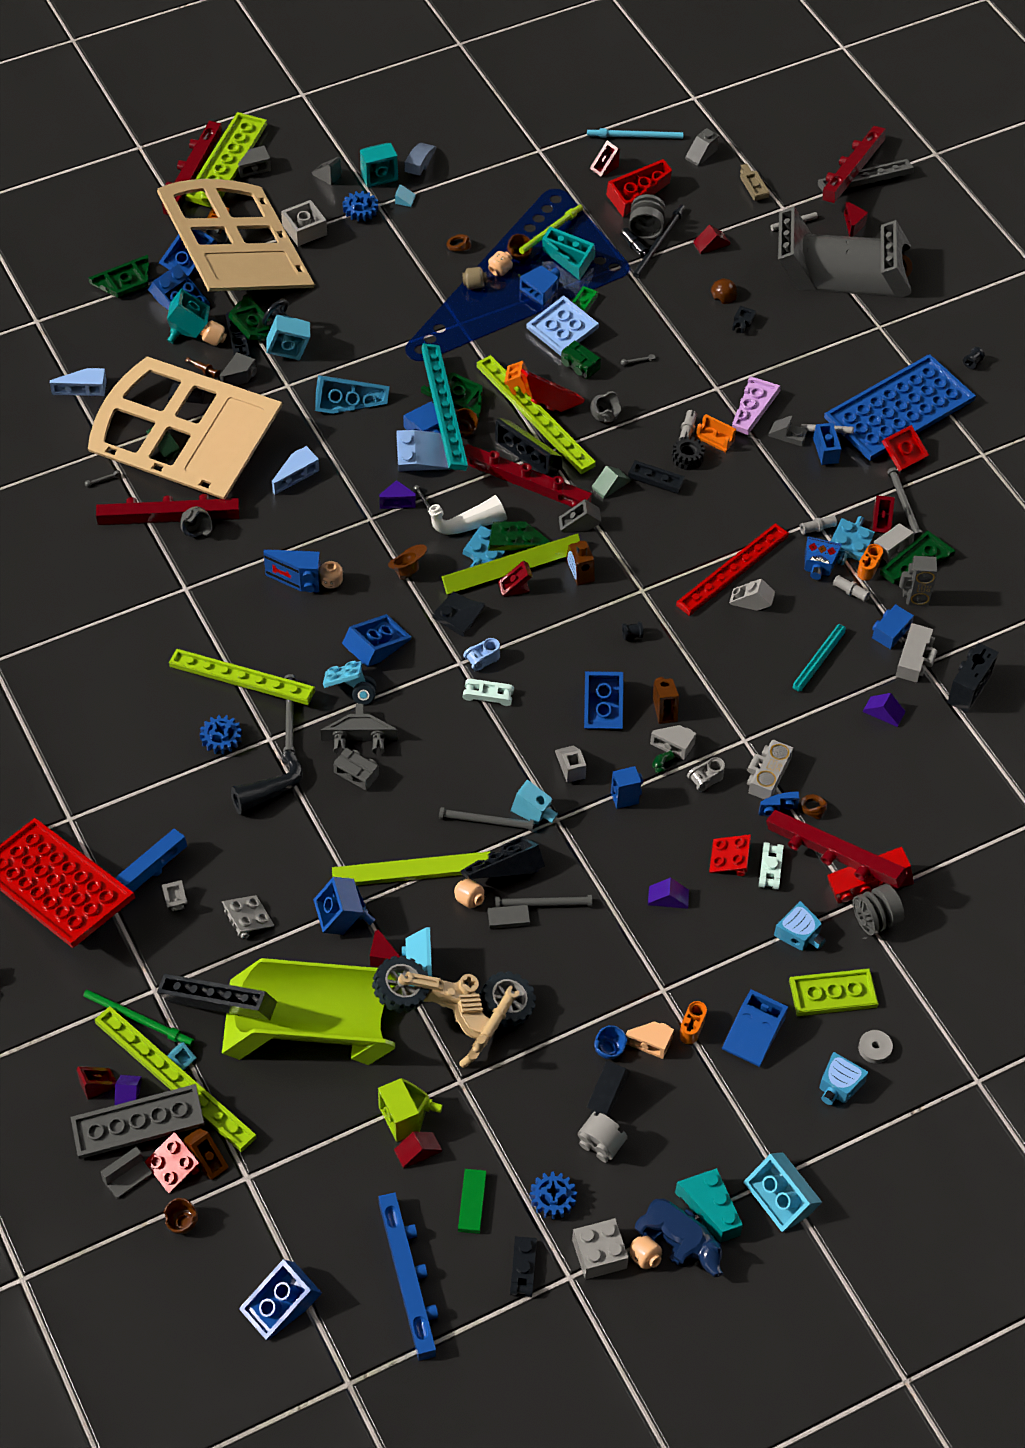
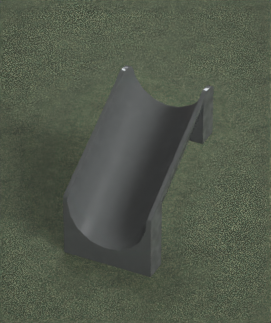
M795 206L779 212L778 260L798 290L905 297L911 294V287L902 259V252L909 250L911 244L897 220L881 225V239L811 234Z

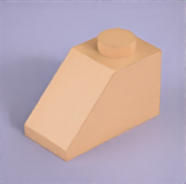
M654 1021L628 1030L626 1033V1045L663 1059L673 1039L674 1029L670 1028L667 1024Z

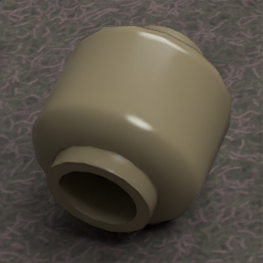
M481 267L467 268L465 273H463V284L469 290L482 289L484 282H488L487 272H483Z

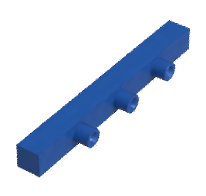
M174 828L116 876L115 879L134 892L151 876L160 875L162 867L187 847L185 836Z
M395 1192L378 1196L418 1361L436 1357V1348L428 1320L438 1318L436 1305L427 1307L424 1305L418 1279L428 1277L425 1264L414 1266L408 1239L417 1237L415 1224L404 1226Z

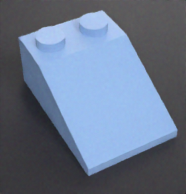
M419 430L397 431L398 471L449 469L441 433Z

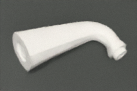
M496 495L450 520L442 519L443 510L438 504L432 505L428 511L434 529L446 535L458 534L477 529L480 525L488 526L493 524V522L507 520L505 510Z

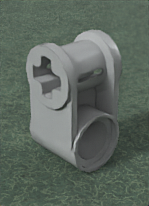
M711 758L705 763L692 768L688 772L687 778L696 784L699 792H702L723 779L725 763L721 758Z

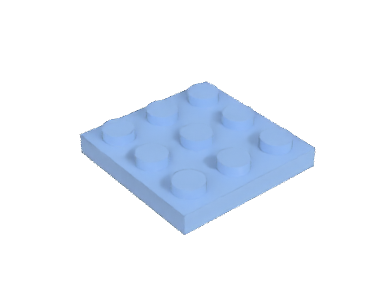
M562 296L528 322L526 326L529 331L561 356L562 350L566 346H569L574 340L580 343L599 328V323L568 298Z

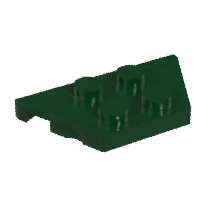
M148 255L88 277L89 283L117 298L149 286Z
M245 294L243 299L230 311L228 317L249 340L266 341L271 326H264L262 324L265 313L248 294Z
M456 373L448 374L447 379L454 408L458 410L462 408L471 409L479 419L483 386ZM422 386L421 393L432 398L430 386Z
M493 522L487 549L488 551H524L551 541L527 522Z

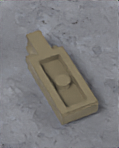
M748 164L741 165V180L753 200L757 201L768 198L770 195L769 190L758 172L751 171Z

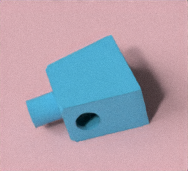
M526 780L517 792L511 808L513 813L529 821L530 819L534 820V824H539L542 818L553 823L558 815L557 812L549 808L552 798L529 780Z

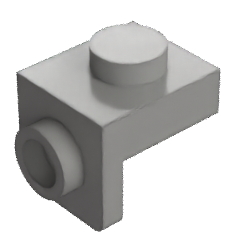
M182 880L163 884L162 888L167 909L172 908V911L184 909V905L188 902Z

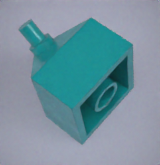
M383 143L360 150L361 176L367 188L398 180L397 154L391 143Z
M181 288L169 305L167 321L171 328V334L167 341L173 344L179 335L196 338L208 322L210 306Z

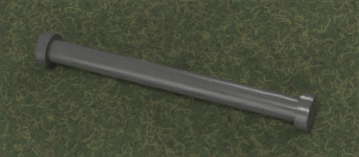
M895 467L890 468L887 471L888 476L893 481L911 529L914 532V539H918L923 532L918 527L898 477V469Z
M287 674L284 677L285 679L296 681V676L293 674ZM287 699L286 739L283 752L286 750L295 752L293 747L294 701Z
M441 807L439 819L444 817L526 828L529 829L528 831H533L534 820L532 819L525 821L445 810V807Z
M587 895V897L500 899V897H495V908L519 905H588V907H592V895Z

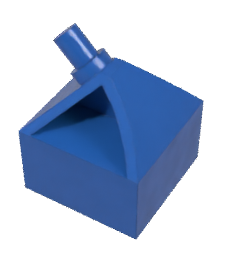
M332 877L313 899L323 933L344 935L358 918L360 920L363 919L369 925L376 920L368 913L354 879Z

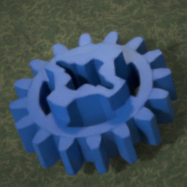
M355 191L354 195L349 193V197H345V201H343V213H346V217L351 216V220L357 218V221H360V219L366 221V218L372 219V215L376 216V211H378V200L375 199V195L370 196V192L364 194V191H361V193Z
M220 715L217 716V719L210 717L211 722L205 721L204 727L200 728L202 746H206L207 751L213 749L214 754L218 751L224 754L225 750L232 752L231 747L237 748V742H241L242 730L240 729V724L235 723L234 718L228 720V715L224 719Z
M554 1171L551 1172L549 1177L543 1173V1179L541 1180L537 1177L535 1180L536 1184L531 1185L530 1199H533L531 1206H537L536 1213L543 1211L544 1218L548 1214H551L552 1219H555L556 1214H559L562 1218L564 1217V1211L570 1213L571 1206H575V1198L577 1197V1192L574 1191L575 1184H569V1177L562 1179L563 1173H560L558 1177L555 1176ZM552 1190L554 1191V1194H555V1200H554V1201H553V1196L551 1195V1194H552Z

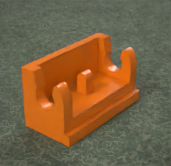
M524 361L507 366L504 383L508 385L513 395H516V390L514 389L516 386L521 388L523 394L526 393L521 375L522 368L527 370Z
M705 414L702 424L699 423L697 426L695 438L726 453L734 443L736 428Z

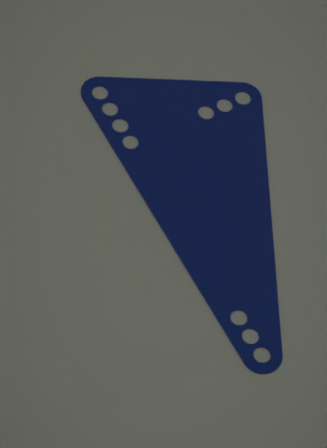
M549 189L537 199L477 266L481 267L483 272H487L488 282H484V287L482 289L469 290L462 282L406 344L405 352L412 360L424 361L423 354L416 353L414 348L425 343L439 345L441 354L542 312L562 296L569 300L575 298L583 286L596 289L622 278L628 274L629 264L582 210L574 219L568 220L557 229L594 243V259L603 257L606 259L605 264L598 265L593 259L581 280H578L543 251L541 240L532 247V254L528 259L522 261L512 259L513 267L505 275H493L488 269V260L498 251L508 252L507 245L512 235L522 234L531 240L564 216L566 211L577 206V203L564 190ZM559 196L562 200L559 203H552L550 197ZM549 205L553 208V211L545 213L541 210V207ZM535 215H542L544 221L535 222L532 218ZM531 224L536 229L533 232H527L524 230V226ZM616 263L621 268L618 271H611L608 266ZM539 266H543L549 271L553 268H557L560 271L558 290L544 305L520 290V277ZM441 324L446 329L442 333H437L433 330V327ZM426 335H434L436 341L427 343L424 341V337Z

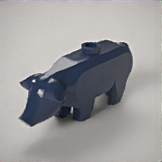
M655 1199L652 1201L647 1213L637 1220L635 1229L642 1236L651 1237L654 1241L663 1236L674 1247L669 1259L676 1265L684 1264L687 1258H696L700 1260L702 1267L713 1277L722 1276L724 1273L720 1268L722 1259L721 1244L712 1237L705 1226L695 1220V1215L687 1209L685 1211L681 1210L666 1199Z

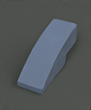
M425 143L417 144L405 160V172L421 175L423 169L426 170L436 150V146Z

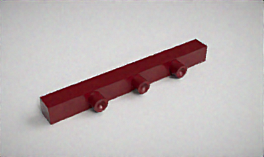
M209 121L198 140H190L189 148L193 150L187 161H178L177 169L181 171L175 182L196 179L222 134L221 123ZM186 194L174 197L180 208L185 201ZM162 203L163 214L169 215L164 204Z
M873 126L862 141H853L852 149L854 151L849 157H840L839 165L841 167L836 173H827L826 182L828 183L823 188L822 200L832 203L837 201L884 142L886 128Z
M469 444L464 448L467 463L470 467L570 507L576 506L585 499L591 502L592 493L565 483L561 476L552 478L532 470L531 465L528 463L520 465L499 457V452L495 450L487 452Z
M201 494L199 500L173 501L172 496H164L163 502L137 503L136 498L129 497L126 499V503L97 504L96 519L97 525L181 521L183 512L195 506L204 508L209 513L211 520L239 519L238 498L225 500L210 499L209 495Z
M774 810L766 820L770 831L790 839L788 846L791 849L797 851L803 845L823 854L821 861L828 866L836 860L856 869L855 877L861 881H864L869 875L899 888L907 877L905 867L782 812Z

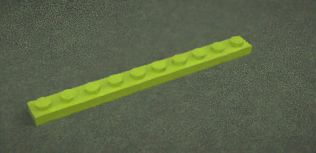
M491 355L477 362V368L580 474L595 467L596 462L540 405L533 403L527 393L523 394L518 386L514 387L516 395L511 393L508 385L504 383L506 370Z
M109 1006L94 1019L95 1024L170 1090L196 1084L204 1120L240 1152L245 1150L256 1139V1134L112 1007Z

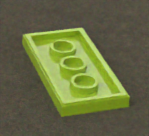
M870 969L789 978L797 1016L878 1007Z

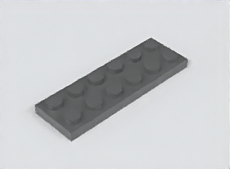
M196 1084L71 1117L79 1159L169 1136L174 1132L180 1133L205 1126Z

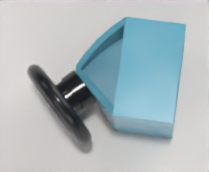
M278 300L266 311L262 319L264 326H271L266 338L267 353L300 360L310 339V322L288 316L285 313L289 306L288 300Z

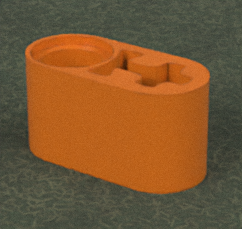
M869 545L861 557L857 576L861 580L867 581L872 579L880 566L883 548L880 545Z
M694 1001L689 1005L681 1023L679 1037L685 1044H693L697 1041L705 1023L707 1007L700 1001Z

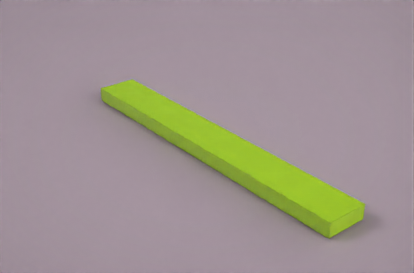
M574 534L441 576L446 594L504 577L522 561L528 562L529 567L532 568L566 557L568 545L580 541L579 535Z
M176 649L169 661V666L172 668L305 705L309 704L315 693V687L180 649Z
M490 851L332 867V876L354 879L356 885L461 875V870L477 860L488 859L487 854Z

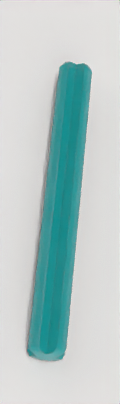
M838 624L793 683L794 690L798 692L803 690L845 634V626Z

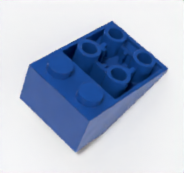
M178 264L154 280L148 289L158 303L168 310L170 302L181 288L208 306L210 305L209 301Z
M750 989L724 1042L722 1050L760 1067L786 1019L788 1006Z

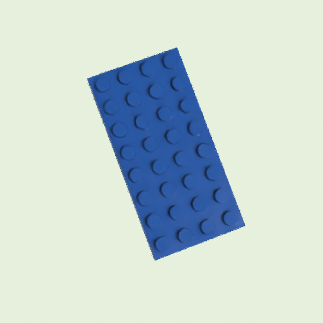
M929 354L825 413L824 418L829 423H833L834 426L854 427L853 434H841L871 461L887 451L881 442L885 438L910 425L913 426L916 433H919L973 402L976 395Z

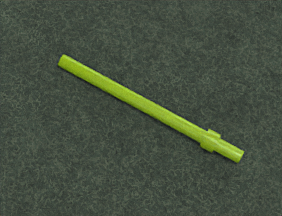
M579 204L575 208L569 209L565 212L564 216L549 227L557 229L568 220L574 219L583 210V206ZM549 227L519 248V252L524 254L539 243Z

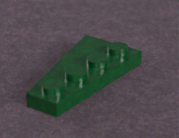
M927 530L881 568L880 575L892 584L900 581L902 572H908L909 563L913 562L914 556L936 557V561L939 563L954 556L955 550Z

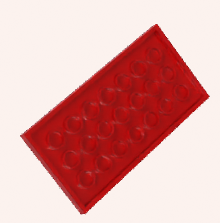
M36 818L32 819L0 844V891L72 948L77 946L136 898L134 892Z

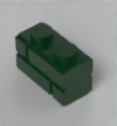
M574 340L562 350L561 361L563 365L572 368L577 375H582L588 379L600 369L601 358Z

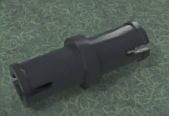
M624 228L620 236L624 238L628 246L634 249L640 257H644L648 249L628 228Z

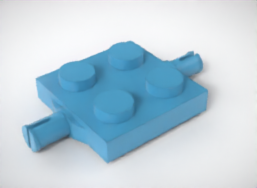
M859 516L856 523L841 518L831 539V542L842 544L840 557L837 560L838 564L842 560L841 565H844L847 558L860 561L869 546L875 532L862 527L865 521L864 517Z
M480 525L463 549V555L474 561L470 567L504 557L507 551H488L491 530Z

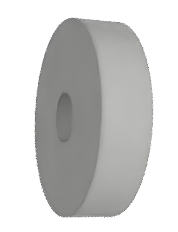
M871 1030L864 1033L860 1038L858 1046L860 1055L866 1061L876 1064L885 1062L890 1057L893 1048L890 1037L879 1030Z

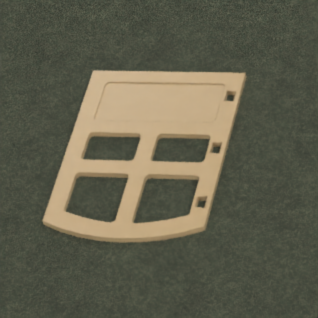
M194 179L179 181L158 188L157 193L208 291L314 288V282L260 186L222 179ZM202 191L206 194L218 218H185L174 197ZM217 191L253 197L263 217H231ZM268 228L271 230L277 243H245L238 229ZM222 229L226 232L232 244L200 245L191 230Z
M146 357L120 379L104 400L92 426L88 450L97 455L225 500L283 404L280 401ZM149 373H155L181 382L163 411L126 400L124 397ZM194 388L216 394L203 418L197 424L176 417ZM116 411L155 423L136 453L105 443L110 422ZM169 429L191 436L173 465H167L150 459ZM109 449L116 451L115 455L107 452L109 451ZM155 466L163 467L162 471L155 470ZM202 483L210 484L209 488L201 486Z

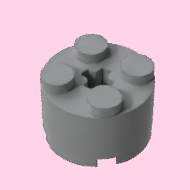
M596 1112L591 1114L578 1132V1137L581 1140L579 1145L587 1151L591 1149L596 1152V1156L605 1163L615 1156L627 1140V1135L624 1131L621 1134L617 1130L620 1126L615 1121L602 1113L596 1116Z

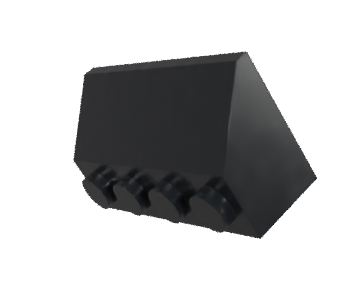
M496 419L495 444L521 462L530 464L531 469L552 477L562 469L563 456L559 452L554 451L531 433L523 430L518 424L507 419Z

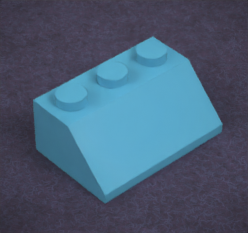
M426 927L405 938L406 946H402V956H406L407 959L412 958L416 960L415 962L417 964L420 963L423 966V970L427 971L428 976L432 977L430 927Z
M783 1152L771 1153L744 1181V1184L781 1232H785L807 1218L822 1203Z

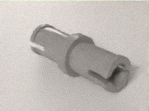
M692 410L686 412L685 420L681 424L682 431L679 441L682 437L685 439L689 437L690 439L692 432H694V424L697 417L695 411L693 416H691Z
M834 515L822 519L815 518L814 521L801 523L800 531L803 535L814 531L821 532L823 529L837 526V519Z
M840 575L833 582V586L846 591L847 595H853L864 602L870 596V591Z

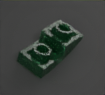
M152 428L146 431L147 435L150 433ZM168 431L157 446L164 459L180 450Z

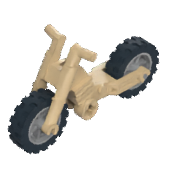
M393 956L390 960L386 959L379 966L373 977L372 987L375 989L374 994L376 998L378 997L380 999L379 1002L382 1005L385 1004L387 1009L391 1011L394 1009L398 1013H402V1011L411 1012L413 1008L414 1010L417 1009L423 1001L435 1002L442 1007L453 1009L455 1022L459 1023L467 1036L476 1039L469 1054L459 1063L462 1068H466L471 1062L476 1060L496 1029H498L499 1024L506 1028L509 1026L517 1027L519 1023L523 1024L531 1015L536 1005L534 1003L536 995H533V987L529 986V982L526 979H522L521 975L517 973L516 975L512 974L510 971L506 973L501 971L496 975L493 974L484 984L480 994L475 993L479 986L475 976L465 974L456 983L447 982L437 977L428 976L427 971L423 970V966L420 963L417 964L416 960L412 958L407 959L406 956L398 958ZM391 974L394 980H388V975ZM496 989L500 995H494ZM512 1005L518 1008V1010L513 1011Z

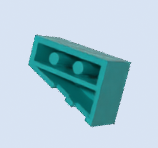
M549 227L542 238L543 251L578 280H581L595 257V244L553 227Z
M717 1168L677 1182L676 1195L688 1204L689 1209L698 1215L702 1223L720 1243L741 1235L743 1224Z

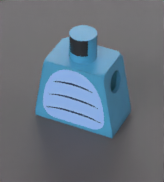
M801 901L776 925L774 932L775 937L799 950H804L809 944L820 949L826 941L819 935L822 926L821 921Z
M833 1052L819 1087L825 1092L821 1097L822 1101L827 1105H832L835 1099L846 1103L864 1085L868 1071Z

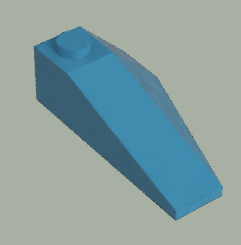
M318 375L315 411L339 413L387 404L390 386Z

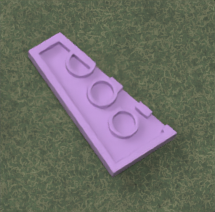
M749 376L748 384L745 387L744 396L741 398L740 407L736 412L732 427L736 428L737 432L748 435L781 391L780 385Z

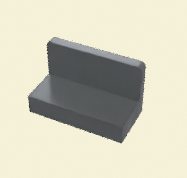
M135 1147L103 1169L101 1176L103 1182L113 1195L119 1199L152 1176V1171L143 1161L139 1149Z

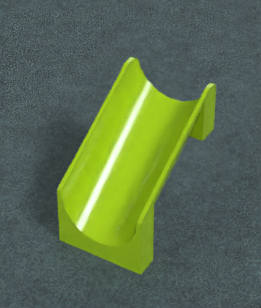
M266 958L259 959L232 978L230 985L266 991L277 1001L273 1015L269 1021L226 1013L222 1054L240 1060L270 1039L352 1045L351 1059L370 1065L395 1049V1043L383 1039L381 1033V1016L384 1005L379 1002L380 999L378 997L376 998L374 994L375 989L372 987L373 977L378 968ZM391 974L388 975V980H394Z

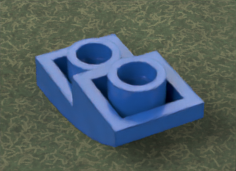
M799 792L781 793L764 799L760 802L759 816L769 817L774 810L797 809Z

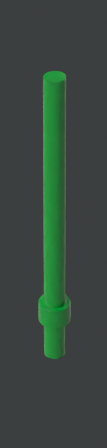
M88 989L84 992L83 996L106 1008L110 1006L117 1013L166 1035L168 1039L174 1042H184L190 1047L194 1043V1039L182 1034L180 1030L174 1027L169 1028Z

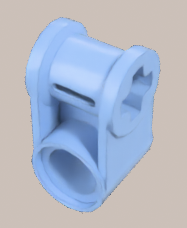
M488 638L468 648L463 656L472 664L474 671H479L499 660L500 643L497 639Z

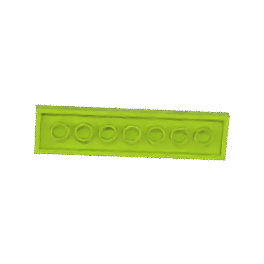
M237 112L196 179L233 181L239 172L238 163L249 149H253L267 126V120ZM202 191L185 195L186 201L212 208L206 194ZM217 191L222 199L226 192Z

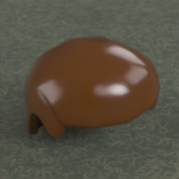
M522 234L512 235L509 239L507 250L513 259L522 261L529 258L533 248L524 254L519 252V248L529 242L530 238Z
M721 278L714 282L711 287L713 298L715 300L716 298L720 299L722 304L731 303L738 296L736 285L732 280Z
M462 408L457 410L455 413L460 434L462 437H468L476 431L478 417L471 409Z
M176 1198L170 1201L164 1209L165 1224L175 1234H185L193 1230L198 1221V1213L195 1206L186 1198Z

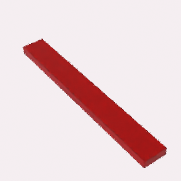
M775 523L676 602V606L687 615H692L787 539L789 533Z

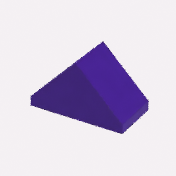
M396 480L379 494L380 509L416 508V495Z
M892 693L871 696L863 709L864 713L898 727L906 712Z
M671 877L649 886L648 905L688 909L689 889Z
M120 1075L115 1084V1105L139 1099L142 1076Z

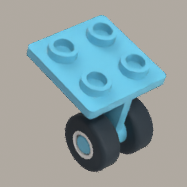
M350 661L345 666L339 668L338 666H333L325 672L324 688L345 682L353 687L352 696L356 703L368 705L373 702L376 682L369 676H363L361 661Z

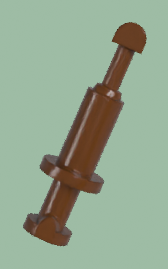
M189 357L185 359V362H191L194 364V367L202 370L205 375L212 374L214 378H218L220 375V371L217 369L213 370L211 364L205 365L200 361H193Z

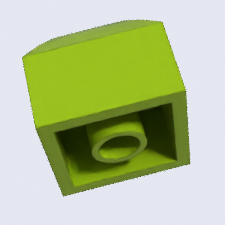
M402 1078L378 1088L379 1109L396 1142L407 1138L413 1131L420 1132L426 1111L432 1110L438 1113L442 1111L443 1105L433 1102V1099H430L428 1094L422 1089Z

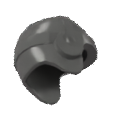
M613 391L595 396L590 406L593 417L600 422H613L622 410L618 396Z
M198 506L189 508L182 514L181 529L188 537L208 536L212 531L211 517L204 508Z

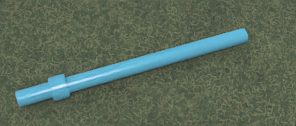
M600 128V130L587 129V136H600V138L683 139V132L621 131Z

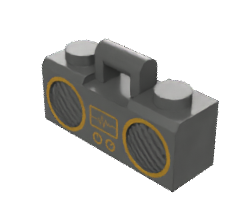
M914 556L913 562L909 563L908 572H902L899 587L903 589V597H906V604L929 605L937 574L936 557Z

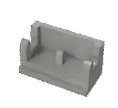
M899 523L876 539L874 544H878L883 548L882 559L889 563L914 542V532Z

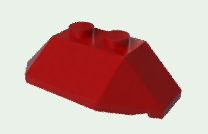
M522 368L521 375L526 393L531 397L533 403L537 405L542 403L547 409L560 412L584 403L585 399L578 393Z

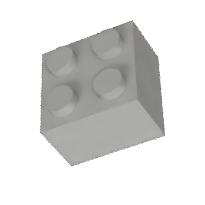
M311 200L281 211L282 226L297 246L327 235L326 219Z
M615 1218L573 1229L572 1241L585 1280L627 1269L628 1255Z

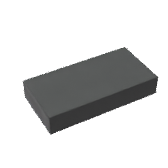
M528 905L488 908L489 928L530 926Z

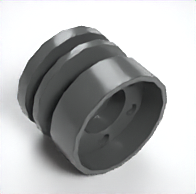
M645 194L633 200L629 229L634 236L649 240L658 237L662 233L666 206L659 197Z
M883 884L872 889V892L867 891L853 898L855 916L862 929L869 935H874L878 931L885 930L886 927L890 928L904 921L905 916L902 902L896 891L889 884Z

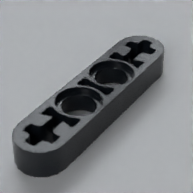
M229 311L226 314V324L233 355L243 351V355L250 357L246 336L241 331L239 333L232 332L239 328L228 317ZM238 341L243 342L242 345H236L235 343Z

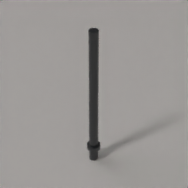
M679 205L673 211V216L664 227L662 233L657 237L633 272L635 278L640 276L676 221L682 217L685 210L684 205Z

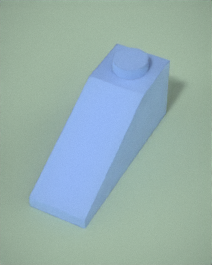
M86 368L50 380L52 395L104 396L106 388L105 369Z
M307 446L292 453L272 480V488L275 495L319 471V459Z

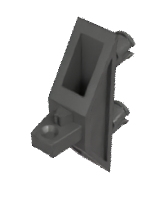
M356 704V714H349L320 730L321 741H334L333 751L335 754H338L339 747H341L342 752L344 751L346 741H373L372 752L376 754L379 746L381 754L385 752L384 740H398V729L370 714H364L363 704Z

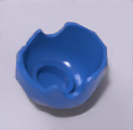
M608 1025L598 1032L594 1042L595 1051L605 1059H616L624 1052L627 1037L619 1027Z

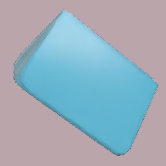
M399 185L395 194V204L411 207L416 194L406 187Z
M184 1042L178 1044L166 1055L183 1071L197 1059Z

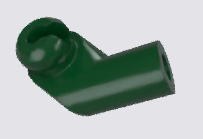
M670 750L655 757L652 768L655 769L656 773L665 771L663 764L675 759L673 751Z

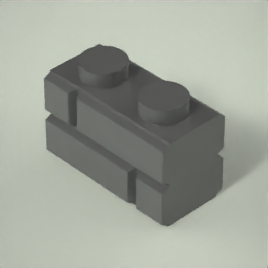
M345 748L333 764L334 773L366 791L379 776L378 764L373 759L368 760L362 757L357 750L352 751Z

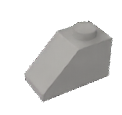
M680 725L653 730L650 744L666 752L672 750L674 756L685 760L695 745L696 733Z

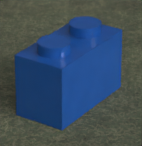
M816 424L813 440L821 465L839 463L841 446L834 424Z
M895 604L891 610L888 609L884 613L881 621H876L872 628L874 630L872 638L891 650L910 629L914 615Z
M635 766L613 771L611 795L616 809L639 804V798L642 795L641 785L643 784V778L641 773L637 772Z

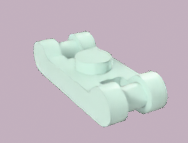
M467 679L465 682L466 690H464L462 697L467 701L475 699L510 706L514 687L510 684Z
M764 842L759 887L765 888V886L773 887L772 889L779 890L784 845L778 844L774 846ZM769 853H775V854H776V857H772V856H768V855H769Z

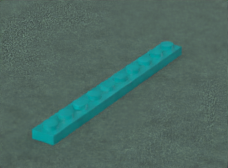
M423 343L421 350L449 469L466 471L468 463L440 346Z

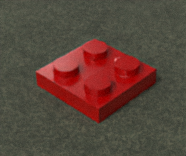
M912 425L881 441L899 472L929 456Z

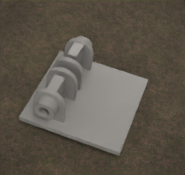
M257 895L222 901L225 909L224 913L229 917L233 928H237L236 931L240 938H248L249 932L253 930L274 927L272 920Z

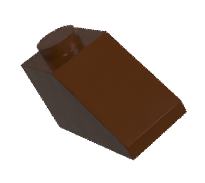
M198 1128L182 1140L200 1162L199 1167L209 1179L212 1180L228 1168L227 1163L208 1132Z

